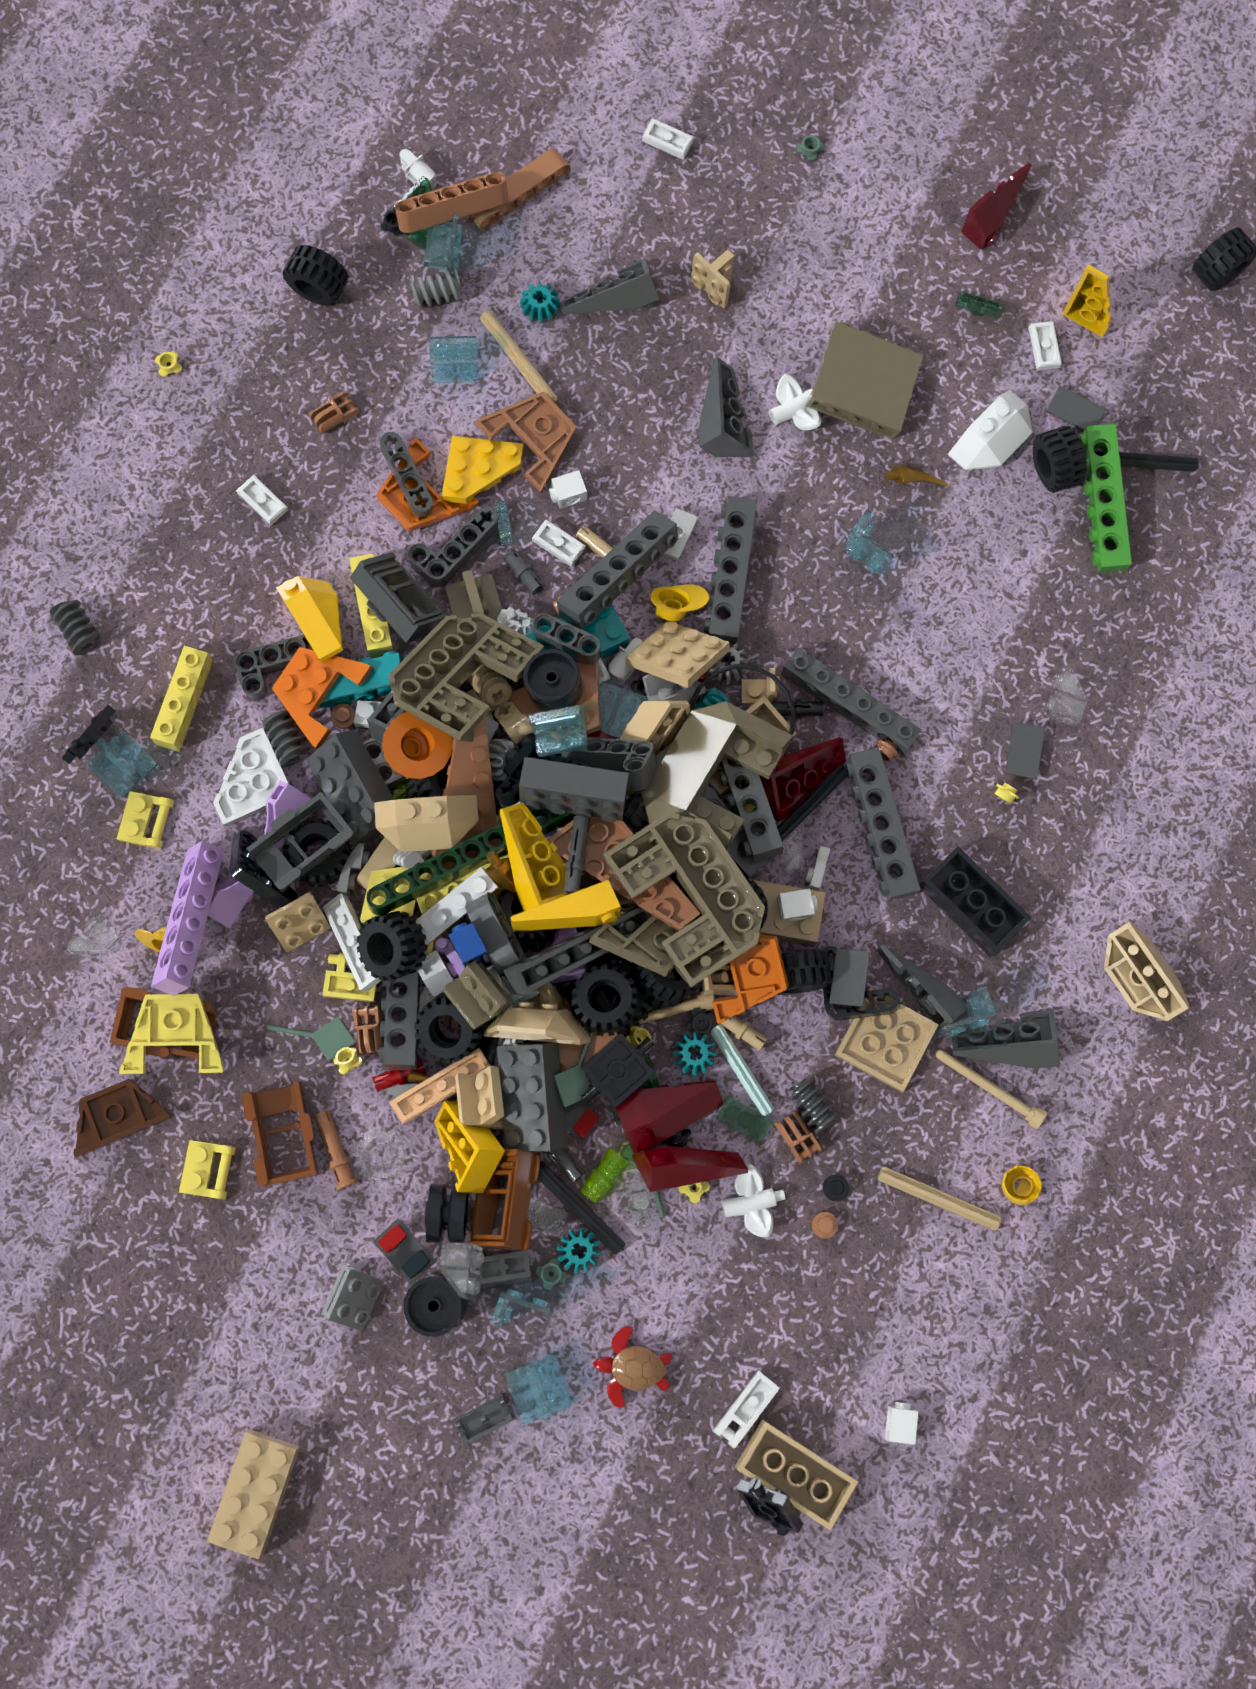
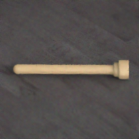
M701 991V994L697 995L695 999L678 1003L673 1007L667 1006L666 1008L652 1010V1012H648V1018L645 1021L641 1019L639 1022L640 1024L687 1012L694 1008L706 1009V1011L713 1010L712 1002L714 996L703 995V991Z
M943 1050L936 1052L937 1059L1024 1115V1119L1028 1121L1027 1124L1037 1130L1044 1121L1048 1112L1040 1107L1035 1108L1032 1106L1030 1108Z

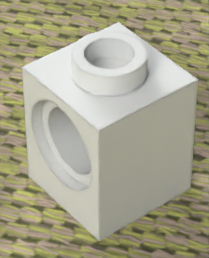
M579 470L552 479V488L549 489L550 497L553 503H558L560 509L587 500V490Z
M810 889L780 893L777 897L782 923L810 919L814 916L815 911L818 910L816 896H811Z
M437 950L428 954L426 960L422 962L423 966L418 969L423 982L433 997L442 993L444 986L454 980Z
M895 1402V1407L888 1406L885 1439L887 1441L915 1445L918 1411L911 1409V1404Z

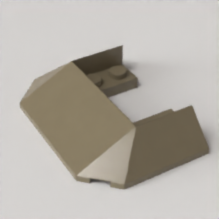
M473 613L468 618H457L456 615L446 616L389 674L388 679L394 703L397 707L460 741L473 742L475 727L489 713V705L458 688L481 664L517 682L520 678H523L527 662L533 655L543 651L544 646L482 613Z
M728 702L692 710L656 769L650 785L641 794L649 824L669 812L690 818L705 819L728 851L744 824V819L701 797V794L723 757L769 780L792 741L793 735Z
M669 812L603 854L616 881H620L631 899L636 898L674 873L702 916L661 943L675 964V970L690 987H693L758 944L765 906L705 819L690 818Z

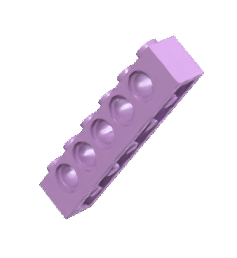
M204 841L197 843L186 852L151 987L173 996L190 987L224 850Z

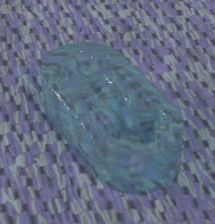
M506 500L494 502V508L498 516L497 525L501 547L513 545Z

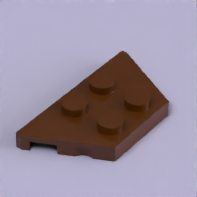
M132 1079L124 1080L83 1097L79 1102L78 1112L80 1117L76 1127L77 1141L76 1149L73 1152L74 1157L78 1158L169 1120L172 1116Z

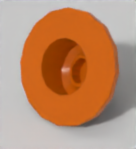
M404 712L392 720L385 730L382 749L385 760L395 772L406 778L423 779L435 775L445 767L451 757L453 741L451 735L408 712Z

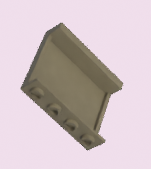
M835 321L828 331L830 336L812 393L807 398L805 406L878 435L894 439L901 431L923 355L917 353L914 349L898 346L891 340L875 337L868 331L852 328L845 322Z

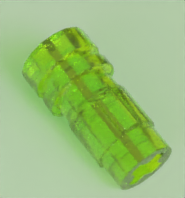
M610 1147L604 1153L605 1158L601 1157L599 1166L592 1172L586 1184L580 1190L581 1193L596 1204L612 1187L617 1175L621 1176L622 1168L625 1170L630 1163Z

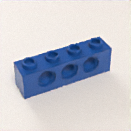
M462 923L452 929L453 933L449 934V937L464 968L473 961H476L477 964L482 963L486 968L491 966L487 950L473 923L469 925Z

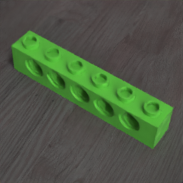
M1116 424L1086 426L1079 439L1083 445L1087 460V481L1084 483V492L1086 496H1089L1087 517L1092 522L1089 537L1090 542H1094L1095 551L1092 553L1093 566H1097L1098 573L1127 571L1132 562ZM1094 449H1101L1104 456L1096 455ZM1096 472H1103L1107 479H1100ZM1099 495L1107 496L1109 503L1102 502L1099 499ZM1101 519H1109L1112 526H1105ZM1109 541L1113 543L1115 549H1107L1104 542Z

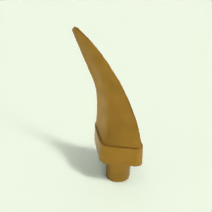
M893 466V471L885 473L887 481L895 480L896 483L900 484L925 480L948 486L946 482L910 466Z
M495 851L488 853L486 858L491 865L486 872L489 877L500 887L517 893L509 858L500 859Z

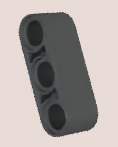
M540 614L534 619V636L538 642L552 649L564 651L572 658L584 664L591 665L600 659V641L594 635L549 614ZM545 625L551 628L547 632L538 630L541 626ZM564 636L573 638L572 641L567 643L561 641ZM589 646L594 647L596 649L592 653H586L583 651L584 648Z
M491 892L466 904L465 908L468 917L482 940L492 964L498 971H503L524 959L522 947L498 900Z

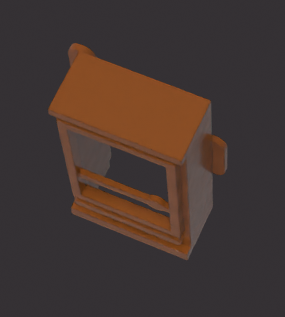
M131 987L122 988L110 1043L128 1046L130 1041L127 1040L135 1003H143L145 995H149L147 990ZM203 1001L213 1032L217 1010L213 1008L211 1002ZM184 1045L183 1050L170 1048V1046H146V1054L159 1057L175 1055L199 1060V1046Z
M296 1081L290 1086L259 1093H244L242 1095L246 1120L252 1121L258 1157L254 1160L257 1183L260 1186L270 1187L319 1175L312 1141L314 1133L310 1115L306 1110L302 1083ZM298 1109L300 1123L295 1122L290 1126L264 1131L261 1117ZM301 1127L309 1167L272 1175L265 1135L290 1129L298 1130Z
M504 1149L505 1152L484 1192L476 1193L470 1236L471 1241H468L467 1245L486 1249L527 1250L530 1245L532 1229L531 1221L527 1220L531 1184L536 1183L538 1180L540 1155L519 1149ZM499 1175H508L507 1189L498 1188ZM499 1194H506L501 1235H492L494 1217L498 1209Z

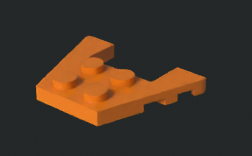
M415 437L410 443L408 452L417 467L430 457V451ZM400 460L397 468L404 469L408 466V463ZM392 472L376 494L377 500L408 532L470 511L479 506V501L475 497L467 504L442 501V497L422 478L432 497L433 508L428 516L418 517L411 511ZM408 480L405 482V486L409 489H415L418 483L415 480ZM417 495L418 505H421L422 508H425L426 503L423 504L419 498V495Z
M299 647L273 685L272 690L312 746L318 749L323 745L331 730L312 718V716L340 674H343L362 687L374 668L368 664L338 656H332L320 662L314 650Z
M760 934L757 945L729 962L737 995L713 1000L712 1004L717 1024L727 1021V1019L736 1014L739 1015L749 1007L761 1003L788 988V980L777 936Z

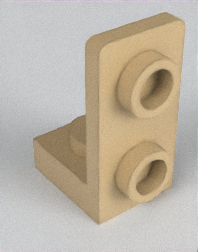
M770 668L769 672L775 675V668ZM769 677L766 680L742 679L741 705H753L764 696L772 703L773 698H777L779 686Z

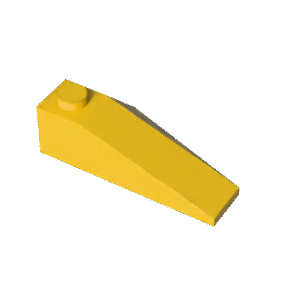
M1088 264L1062 315L1101 337L1104 336L1111 324L1109 276Z
M297 576L276 587L287 609L320 662L343 651L342 630L339 623L341 618L338 610L339 598L329 582Z
M524 802L500 809L515 889L523 911L568 895L563 892L567 873L565 864L568 862H564L556 852L558 848L555 844L547 840L542 833L541 825Z
M609 880L511 916V927L514 932L611 924L618 917H621V906Z

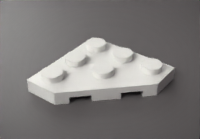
M263 728L239 739L234 757L230 761L223 777L224 781L220 791L214 799V806L224 827L266 809V801L279 780L288 783Z

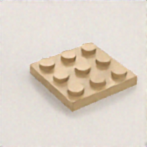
M667 621L626 656V665L689 688L730 650V643L718 637Z
M885 996V1001L877 1002L876 997H872L875 1004L874 1010L879 1009L877 1006L879 1003H885L886 1007H891V1002H895V1000ZM864 998L863 1007H859L858 1010H867L870 1002ZM900 1003V1007L895 1013L853 1019L834 1056L903 1093L939 1024Z

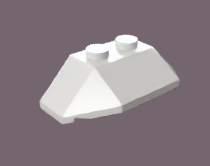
M1010 390L1003 393L968 427L948 453V456L965 470L1001 467L1033 433L1028 405Z

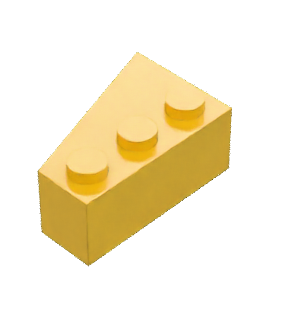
M445 1100L434 1123L443 1149H448L451 1161L448 1165L451 1171H455L458 1180L455 1184L457 1192L483 1193L505 1150L489 1128L461 1124L458 1101Z

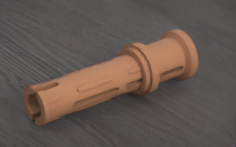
M330 1110L314 1115L329 1156L328 1168L333 1171L337 1182L336 1190L341 1191L357 1185L359 1181L354 1178L350 1166L352 1161L343 1151Z

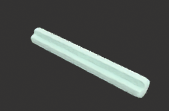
M721 1024L713 1027L710 1030V1034L760 1114L766 1116L773 1112V1105Z

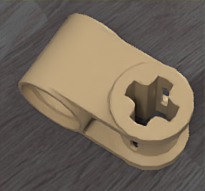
M507 701L495 709L494 715L504 727V731L516 746H519L529 733L533 735L537 732L529 719L512 702Z

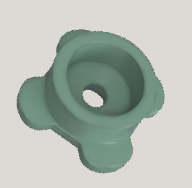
M806 135L802 140V144L797 145L796 151L798 154L805 155L809 161L816 160V155L823 151L824 145L816 136Z
M551 1258L548 1264L538 1266L536 1269V1275L541 1277L544 1282L543 1287L547 1290L553 1289L555 1284L564 1282L567 1278V1274L561 1270L560 1262L556 1258ZM550 1271L554 1272L552 1277L549 1276Z

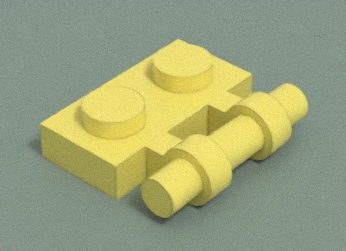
M339 952V955L329 954L328 964L337 965L336 971L326 970L322 996L375 1002L377 984L367 992L360 991L353 973L345 972L346 966L349 965L342 952Z

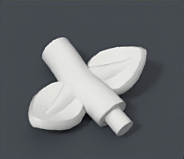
M787 373L781 377L776 389V398L781 405L768 411L770 418L775 425L793 419L796 427L801 430H812L821 425L819 412L805 406L807 398L812 393V389L803 393L798 381Z
M752 1164L747 1165L748 1173L738 1175L735 1180L734 1186L739 1197L721 1200L725 1218L744 1215V1224L748 1231L759 1237H770L774 1224L773 1216L768 1208L776 1206L778 1201L786 1200L784 1190L773 1191L772 1188L764 1190V1181L760 1172Z

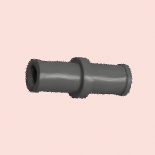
M515 549L508 551L504 555L503 560L515 572V577L519 581L522 580L532 595H536V593L538 594L544 589L545 584L533 572V567L529 563L526 564Z

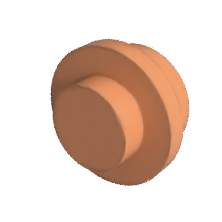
M339 704L333 708L331 721L336 727L346 729L354 724L355 711L350 705Z
M887 739L877 741L876 746L879 747L883 760L890 762L898 756L897 746Z
M821 1212L813 1218L812 1230L816 1236L827 1239L834 1236L837 1232L838 1222L833 1214Z

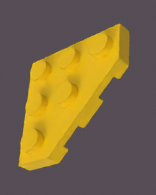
M452 436L442 490V501L467 504L479 492L489 490L500 483L501 478L509 473L514 474L520 470L523 444Z

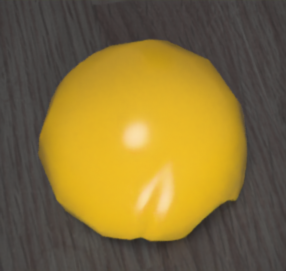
M1016 1165L1004 1173L1001 1188L1005 1197L1011 1203L1028 1205L1040 1196L1042 1182L1038 1173L1030 1167ZM1021 1179L1017 1190H1015L1014 1185L1016 1181Z

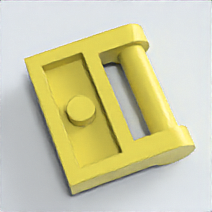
M130 791L117 840L161 850L163 841H161L169 810L173 808L174 800ZM154 805L160 806L151 838H145Z
M189 1140L179 1192L226 1200L227 1192H225L231 1158L232 1155H235L236 1147ZM217 1152L222 1153L215 1190L208 1189L214 1155Z

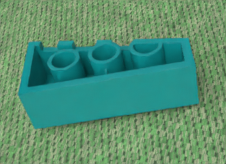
M390 651L384 653L382 657L360 659L359 662L374 668L362 687L343 674H340L317 709L335 707L339 704L348 705L351 704V699H355V701H372L375 698L374 695L387 696L391 692L388 679L389 674L405 657L399 652Z

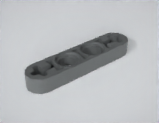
M386 432L380 439L381 452L413 514L418 517L428 516L433 508L432 497L402 438L395 432ZM388 441H391L392 444H395V454H393L392 447L390 445H387ZM398 460H404L408 463V466L404 469H399L394 463ZM415 480L418 486L415 489H409L405 486V482ZM417 495H419V498L423 504L426 503L425 508H422L421 505H418Z

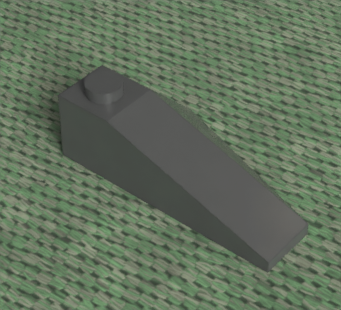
M643 259L616 271L619 276L613 280L604 278L598 281L593 291L583 289L561 301L562 313L573 314L637 309L640 307L648 308L654 305L659 300V296L646 260Z
M718 357L714 358L699 424V444L703 450L715 457H750L753 455L752 434L750 428L744 429L741 417L745 416L746 412L735 398L740 394L733 367Z
M884 944L876 950L930 1018L939 1024L940 1030L951 1024L968 1009L965 1005L967 1001L959 991L955 992L951 987Z
M1054 1011L1027 1012L1019 1015L1021 1021L1007 1024V1021L1003 1019L997 1021L998 1026L988 1031L980 1026L952 1035L953 1055L1028 1068L1060 1066Z

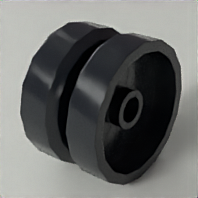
M556 649L543 650L533 655L525 666L523 672L524 685L533 704L541 711L550 714L564 713L573 708L580 700L583 692L582 678L574 659L566 652Z
M431 1183L425 1210L427 1243H441L444 1238L445 1227H448L447 1235L450 1244L464 1245L468 1216V1192H457L454 1185L451 1190L450 1201H447L446 1186L444 1184Z
M433 1273L418 1280L409 1288L404 1298L403 1312L407 1323L415 1332L423 1336L438 1337L448 1333L462 1321L467 1311L468 1298L463 1285L456 1278L446 1273ZM432 1301L438 1303L439 1307L437 1310L434 1309L435 1305L432 1304Z

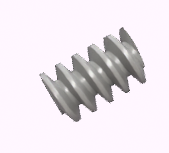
M454 269L453 277L448 271H445L444 279H442L439 273H436L435 281L432 280L430 275H426L425 283L421 277H417L416 285L410 279L414 301L419 309L422 308L423 301L430 307L432 299H435L438 305L441 304V297H444L447 303L450 302L451 295L454 296L456 301L459 300L461 286L456 269Z

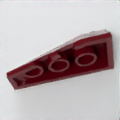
M1029 162L1013 173L1007 183L1002 181L994 192L990 190L970 208L961 232L981 250L987 245L991 247L1000 237L998 233L1032 167Z
M838 737L782 756L769 780L759 775L776 821L786 818L838 765H843L846 762L843 738Z
M711 1080L688 1082L680 1086H668L666 1084L659 1085L658 1088L645 1089L644 1086L638 1087L615 1109L626 1140L633 1154L660 1144L723 1105V1101L716 1081Z
M666 1146L632 1154V1159L650 1192L748 1173V1168L739 1152Z

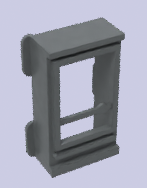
M393 552L362 560L350 576V579L368 598L367 606L382 622L387 621L406 643L427 636L448 616L447 614H442L441 609L407 570L400 566V562L395 560L396 556ZM395 591L398 592V594L405 600V602H406V603L411 607V609L417 614V617H416V618H415V616L408 610V608L402 603V601L395 595V593H394Z
M320 792L296 811L288 809L271 823L272 829L246 849L280 892L283 893L287 890L286 888L356 836L323 793ZM321 809L339 833L314 854L307 857L295 842V837L289 833ZM285 836L287 841L292 843L305 859L295 868L291 866L275 845Z

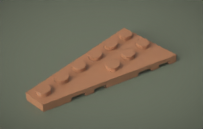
M485 718L475 727L473 742L460 741L455 737L453 738V753L451 763L448 765V779L443 796L477 795L479 822L473 826L458 844L498 825ZM492 839L489 844L497 847L500 846L499 839ZM448 849L432 850V855L434 857ZM470 850L466 853V856L469 858H475L479 855V852L476 850ZM449 861L443 865V868L451 870L455 868L456 864ZM428 873L427 878H432V874Z
M591 816L589 818L590 823L584 858L585 874L600 883L609 880L614 892L677 931H680L701 916V913L669 876L636 898L631 899L620 881H616L603 854L634 834L623 821L606 822L598 817ZM574 820L548 839L550 843L553 842L558 848L556 852L566 862L569 859Z

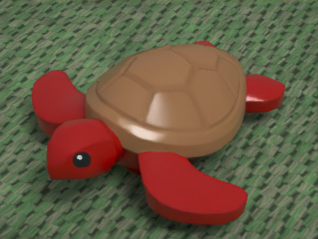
M630 1326L622 1327L612 1339V1348L616 1354L614 1359L604 1356L593 1362V1366L599 1372L613 1374L614 1377L607 1385V1394L610 1401L618 1408H622L625 1405L622 1395L623 1387L632 1391L644 1390L655 1384L663 1391L670 1388L668 1379L664 1376L666 1374L665 1366L670 1364L673 1355L663 1353L657 1357L645 1347H627L628 1339L633 1332V1328Z

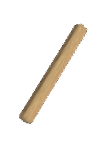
M485 311L480 316L481 322L537 394L544 391L553 402H556L557 396L498 319L491 311Z
M882 1167L879 1172L878 1180L991 1230L996 1231L1001 1224L1002 1218L890 1168Z

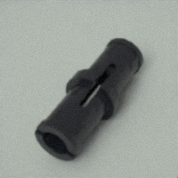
M801 699L792 701L796 711L795 719H800L801 716H823V701H801ZM773 701V707L781 716H791L787 701Z

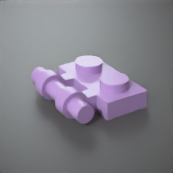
M440 937L435 942V948L440 956L448 958L450 962L446 966L454 979H456L465 968L450 941L445 937Z

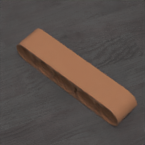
M551 148L506 178L509 199L505 204L468 216L480 231H484L486 226L489 224L492 226L502 219L505 213L508 211L511 213L520 207L523 201L526 199L530 200L539 194L542 188L545 186L548 188L557 182L560 176L563 174L567 175L571 166L556 148Z
M490 173L401 200L395 205L399 230L404 233H411L503 205L509 199L506 177L502 173Z

